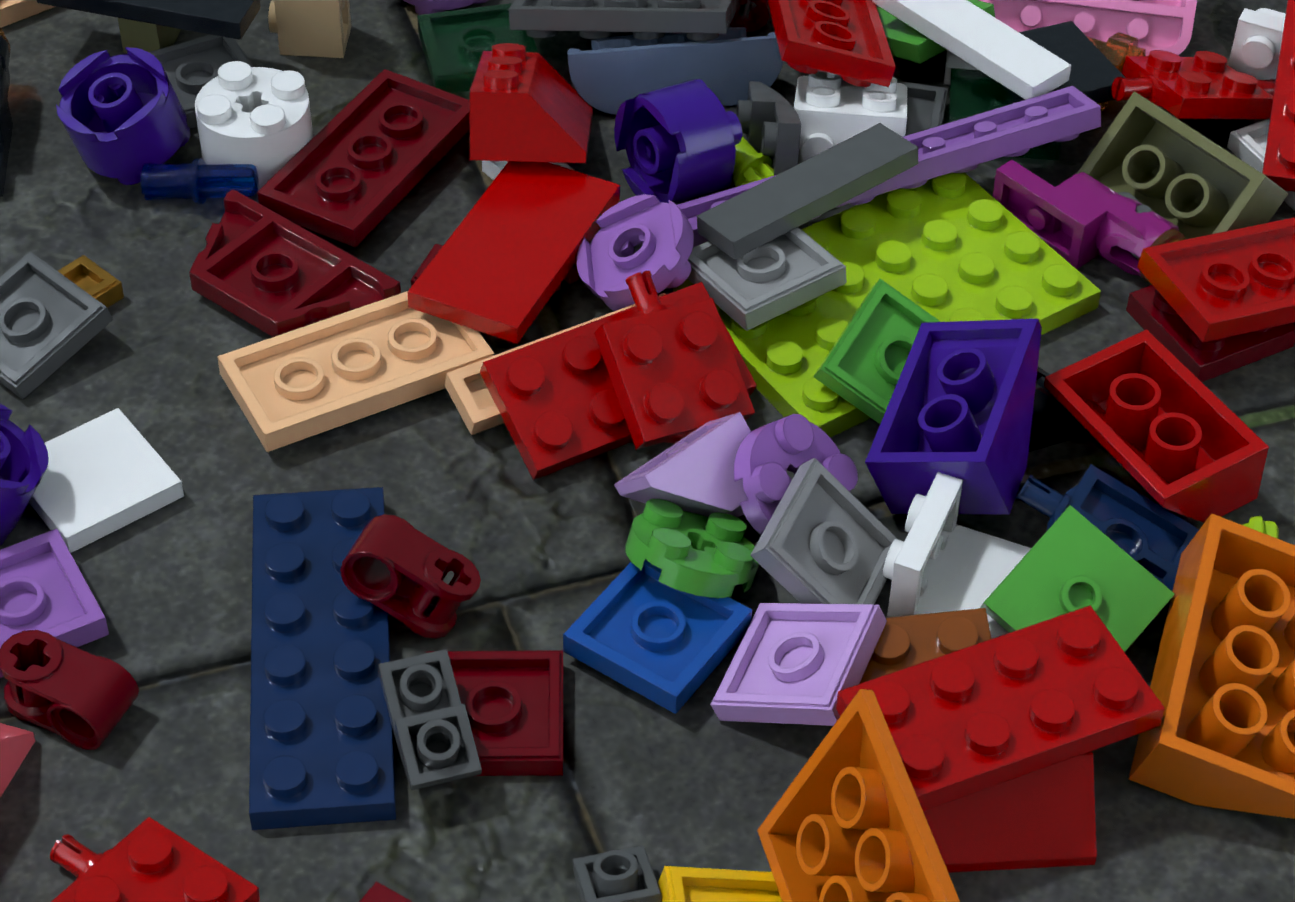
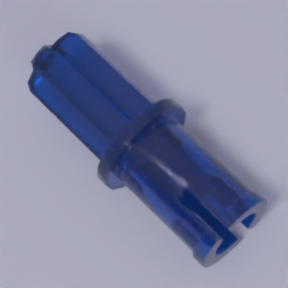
M201 158L194 159L192 164L144 163L141 170L142 194L145 195V200L184 198L193 199L196 204H204L206 198H223L232 189L247 197L254 196L258 192L259 176L256 166L252 164L206 165Z

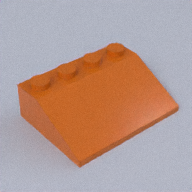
M1211 513L1181 553L1172 591L1175 595L1170 600L1150 688L1165 707L1160 727L1139 734L1129 780L1193 805L1295 819V545Z
M860 689L757 830L782 902H960L874 691Z

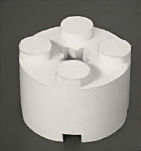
M242 61L227 62L219 67L218 76L206 83L196 97L195 113L204 165L211 169L212 177L224 186L237 190L259 191L313 138L309 95L305 87L304 77L299 72L292 70L281 71L266 67H250L249 64Z

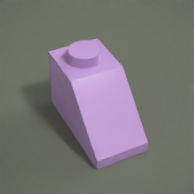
M741 412L709 421L615 483L614 486L620 496L643 503L650 499H663L675 503L683 511L709 517L711 513L720 512L738 518L744 515L740 502L748 499L744 492L743 479L736 482L734 480V461L741 442L751 430Z

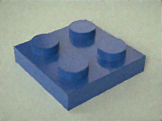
M645 559L641 571L630 562L563 634V652L676 714L745 635L752 621V609L730 597L710 598L673 589L658 581L662 569L652 565Z

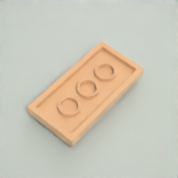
M408 291L217 357L220 375L266 452H270L445 389L446 373L494 356V352L479 331L408 308Z

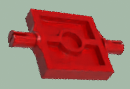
M1152 50L1149 56H1126L1122 69V74L1126 78H1115L1111 90L1113 98L1117 99L1116 101L1128 100L1135 91L1150 102L1163 107L1178 119H1270L1276 79L1257 80L1249 74L1237 72L1227 65L1228 60L1226 57L1210 51H1197L1194 57H1180L1172 52Z
M644 271L642 274L638 272L625 280L638 312L630 318L604 323L594 332L636 449L663 442L675 444L709 421L741 412L746 421L755 413L713 298L680 306L661 304L650 271Z
M151 817L145 819L116 846L105 851L103 854H96L69 834L62 836V843L57 840L50 852V860L53 863L59 864L77 877L70 886L51 902H260L259 887Z

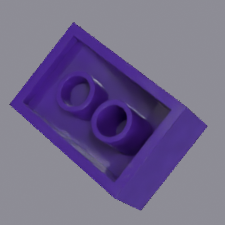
M1039 319L921 323L865 460V464L891 514H908L915 495L927 496L937 473L940 472L963 480L958 514L1010 515L1028 462L1042 331Z

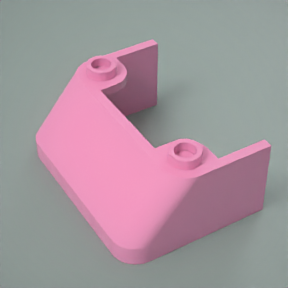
M979 0L994 4L995 18L1017 32L1072 21L1102 53L1123 56H1149L1152 50H1163L1177 55L1181 54L1189 45L1192 37L1197 0Z

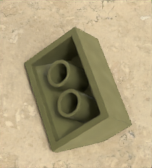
M1135 91L1077 172V174L1085 172L1116 193L1128 192L1132 194L1143 205L1150 207L1151 211L1158 213L1161 217L1178 226L1179 235L1175 237L1174 242L1268 223L1288 195L1285 190L1267 176Z

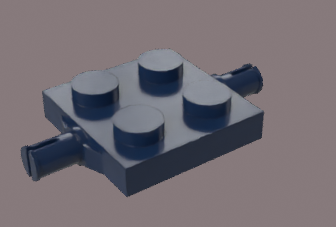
M1090 464L1078 485L1068 490L1064 496L1030 474L1016 497L1017 500H1021L1050 518L1047 523V530L1071 505L1171 591H1173L1181 553L1199 531L1195 526ZM1164 607L1143 631L1149 632L1158 620Z

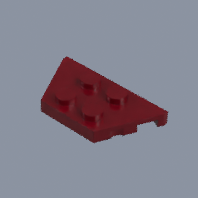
M234 189L226 194L224 198V215L219 224L212 223L205 238L206 247L202 252L198 253L189 271L193 291L272 337L401 293L399 281Z

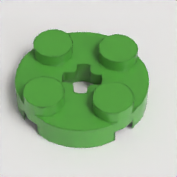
M650 499L646 502L643 513L636 516L633 520L625 545V551L629 560L641 571L646 559L652 565L662 569L659 582L673 589L703 597H731L735 585L742 584L743 590L746 592L751 588L759 563L750 556L755 546L744 537L747 526L742 520L727 513L714 512L709 517L683 511L675 503L663 499Z

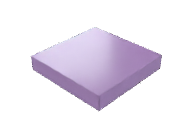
M760 603L710 704L720 721L833 726L840 717L836 710L838 691L860 683L887 620L880 606L873 604Z

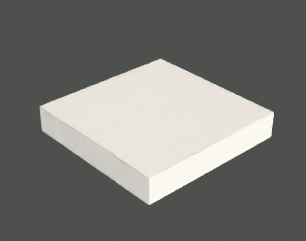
M116 408L45 442L49 457L48 467L29 504L50 530L58 529L67 548L72 553L184 497L182 481L121 410Z

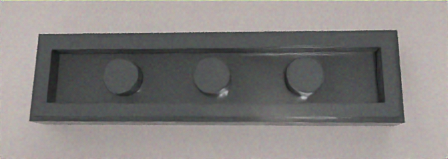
M878 123L697 215L698 233L735 260L918 164V146L883 124Z

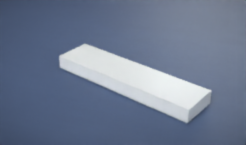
M872 0L873 3L1025 100L1049 93L1069 81L1071 64L967 0Z

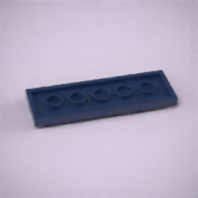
M383 487L253 495L249 816L252 830L396 820L393 728L378 674V664L390 661L389 613L371 602L358 598L349 591L342 580L340 571L343 560L367 523L374 517L385 514Z

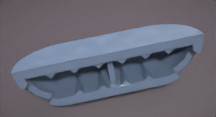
M729 27L726 34L719 33L718 38L707 41L688 39L686 33H665L664 37L653 40L636 39L633 35L606 37L591 40L592 50L580 51V49L571 48L567 53L570 77L578 94L592 107L610 114H617L623 102L639 94L694 79L704 81L723 106L737 105L738 100L748 99L749 81L762 82L771 87L784 63L781 60L775 32L769 33L768 36L747 37L746 28Z

